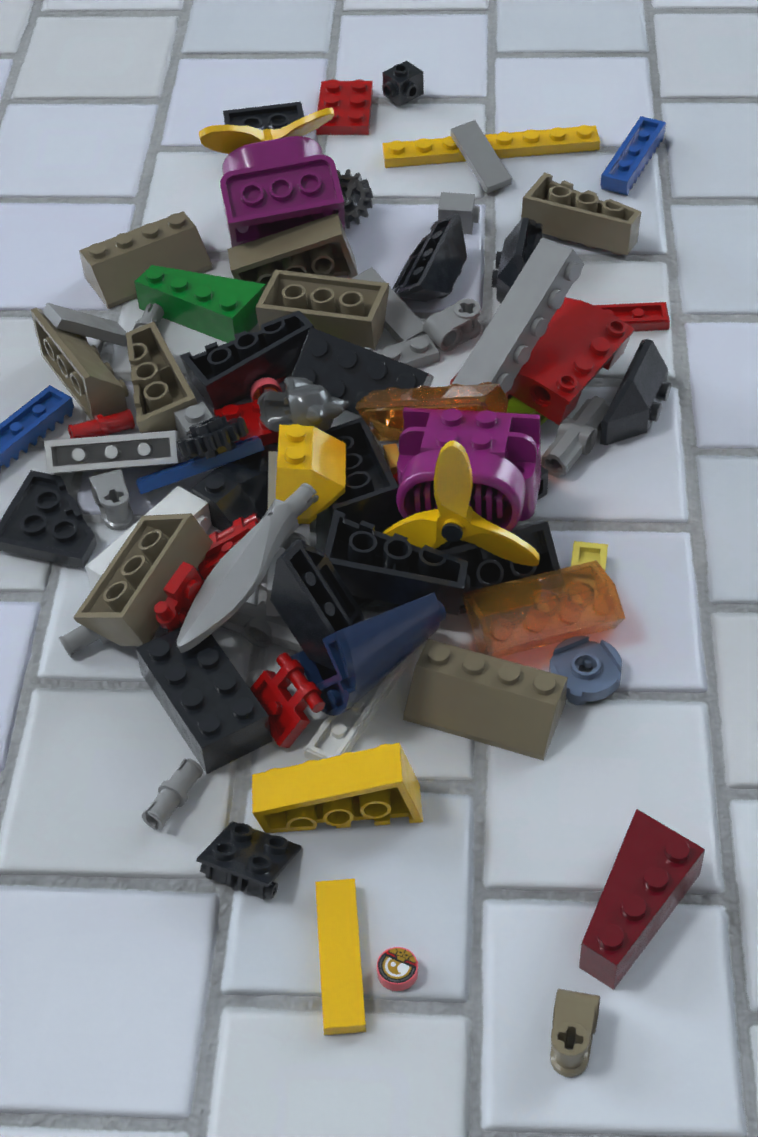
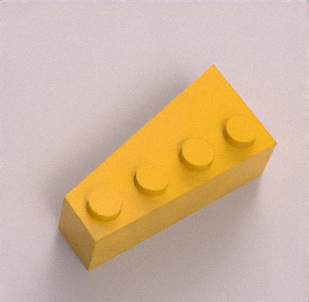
M400 742L382 744L372 749L346 752L335 757L309 760L303 764L284 768H272L266 772L252 774V813L265 833L315 830L317 823H326L336 826V828L351 827V822L355 820L374 819L375 826L390 825V818L409 817V823L423 822L420 784Z

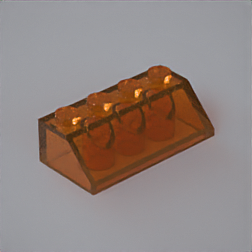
M483 382L479 385L450 384L445 387L418 386L417 388L409 389L390 387L386 390H373L357 402L356 410L378 441L399 440L401 433L404 431V407L446 410L453 408L464 411L489 410L507 413L508 399L500 384Z
M597 560L462 594L479 653L496 658L562 642L575 636H585L613 629L625 619L616 586Z

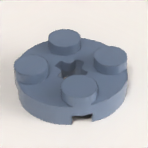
M575 636L562 641L556 646L550 659L549 672L568 677L566 693L568 701L574 705H583L586 702L604 699L618 690L621 680L622 659L618 651L604 640L597 643L589 641V636ZM579 665H584L586 668L593 667L592 672L585 673L579 671Z

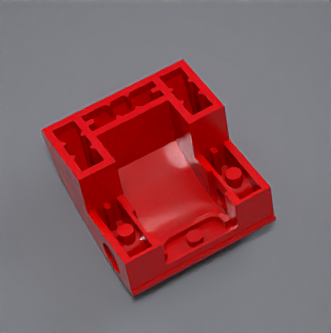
M565 297L562 306L556 310L548 323L546 332L537 341L531 351L529 360L521 367L511 389L505 393L496 411L514 396L557 425H560L575 409L582 390L602 368L609 370L621 357L635 329L597 306ZM458 373L451 379L450 385L453 383Z

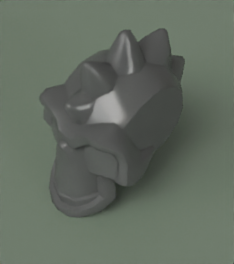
M286 377L284 379L286 385L285 392L268 391L263 393L257 402L260 408L261 416L259 418L267 429L275 432L279 431V424L314 426L323 432L330 429L334 418L338 417L350 406L348 401L331 396L323 386L314 385L311 380L302 377Z

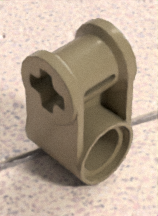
M558 988L553 1012L552 1047L550 1052L551 1065L558 1074L565 1077H575L586 1070L593 1034H595L600 1005L599 995Z

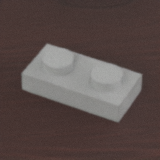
M427 334L374 350L376 353L414 368H420L440 361V352Z

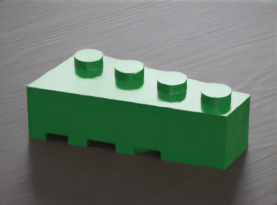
M151 265L134 281L139 309L145 311L148 304H151L152 307L154 303L158 304L164 310V319L226 343L235 340V334L243 331L250 332L258 324L255 307L266 288V284L156 265Z

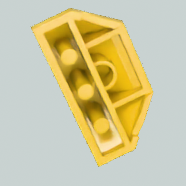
M279 424L276 499L285 501L301 484H310L317 493L315 495H318L319 498L297 517L298 524H310L317 518L318 513L327 509L345 493L346 443L314 426Z

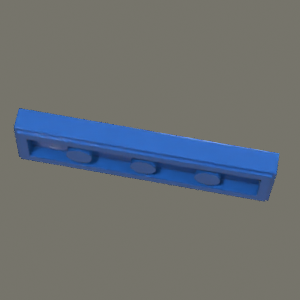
M253 436L237 442L236 448L221 453L216 457L206 459V457L200 458L198 456L137 478L136 484L140 495L263 451L262 441L258 436Z

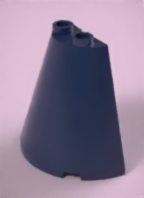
M433 592L323 638V643L336 672L308 659L304 651L292 655L291 658L300 662L305 670V677L309 682H314L320 689V697L325 702L322 712L331 716H337L354 706L438 630L440 622L446 619V611Z

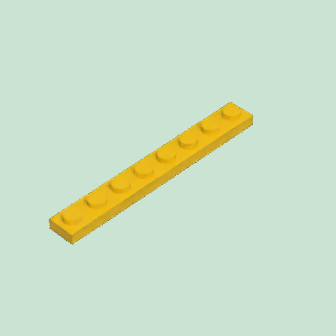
M581 125L571 128L555 127L547 130L530 129L523 132H500L498 134L485 135L499 159L600 150V139L596 125ZM451 136L438 139L422 138L414 141L382 143L385 168L466 161Z

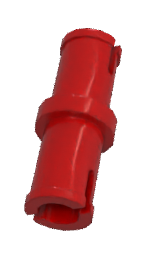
M130 409L107 416L102 414L95 415V419L68 425L71 439L109 436L113 433L135 428L134 418Z

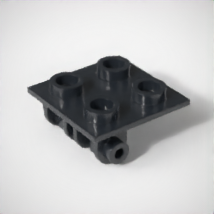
M232 821L197 857V862L202 863L200 871L209 880L227 884L231 888L238 881L237 889L243 892L247 888V893L258 896L261 899L266 897L273 898L278 889V883L273 881L301 850V845L287 841L284 837L273 836L253 829L248 824Z

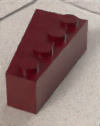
M636 809L581 943L579 968L614 990L700 876L705 849Z

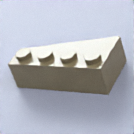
M545 172L524 195L521 219L530 218L536 221V223L542 224V234L557 237L562 241L570 240L581 243L589 248H601L617 255H628L638 242L641 211L612 199L603 202L599 200L597 193L589 190L582 193L573 189L574 184L565 180L561 184L552 181L553 176Z
M338 213L228 249L230 270L234 279L266 284V286L275 270L333 277L348 275V278L358 275L354 254Z
M153 321L126 333L128 356L131 365L130 374L134 389L133 398L137 413L136 423L140 433L177 431L174 412L197 404L196 397Z

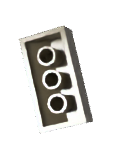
M184 211L79 250L84 277L108 309L137 298L134 281L151 265L197 273L213 269L197 227Z
M275 270L255 307L259 330H261V325L300 310L314 325L315 329L363 348L370 347L372 350H375L384 330L389 283Z
M31 309L42 357L90 420L95 419V415L102 414L107 416L128 409L125 397H128L129 393L122 379H116L108 362L104 363L101 360L97 348L94 345L90 346L88 344L86 336L57 329L44 315L42 309Z
M192 513L142 516L74 615V620L120 646H141L151 641L160 626L156 620L154 606L160 601H165L168 597L163 588L183 561L197 568L204 560L205 554L213 541Z
M427 639L415 665L403 720L544 761L566 704L568 677Z

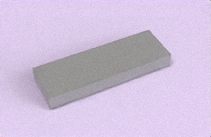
M476 120L451 128L450 135L486 194L511 185V176Z
M373 267L351 278L386 283ZM389 286L384 323L385 329L398 343L425 335L423 332L424 324Z
M47 303L42 311L57 329L127 346V332L115 321Z

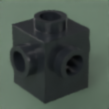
M405 61L382 72L383 95L397 105L406 104L424 94L423 71L410 62Z

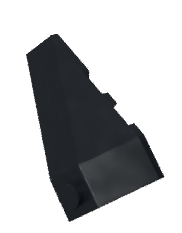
M278 443L269 444L264 447L263 451L214 469L192 488L194 495L208 502L212 526L223 531L231 527L233 521L240 517L245 519L256 513L260 520L263 518L268 510L269 451L278 452Z
M534 521L516 526L510 531L536 549L540 555V561L537 566L514 563L469 542L440 549L442 552L468 561L464 592L491 593V589H499V593L530 592L531 597L565 588L548 521Z

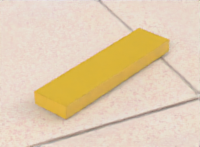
M355 879L315 882L324 1035L366 1032Z

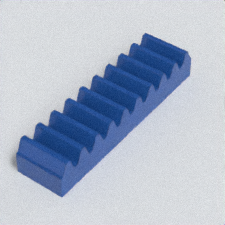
M640 116L602 173L601 189L628 196L629 189L633 188V183H636L637 177H640L641 171H644L645 165H648V161L652 158L653 153L656 152L660 141H663L666 122Z
M49 385L0 423V472L2 465L7 468L10 466L11 458L16 461L19 459L20 451L27 453L29 443L34 446L37 445L38 436L44 439L47 429L53 432L56 422L62 425L64 423V415L72 417L74 408L72 397Z

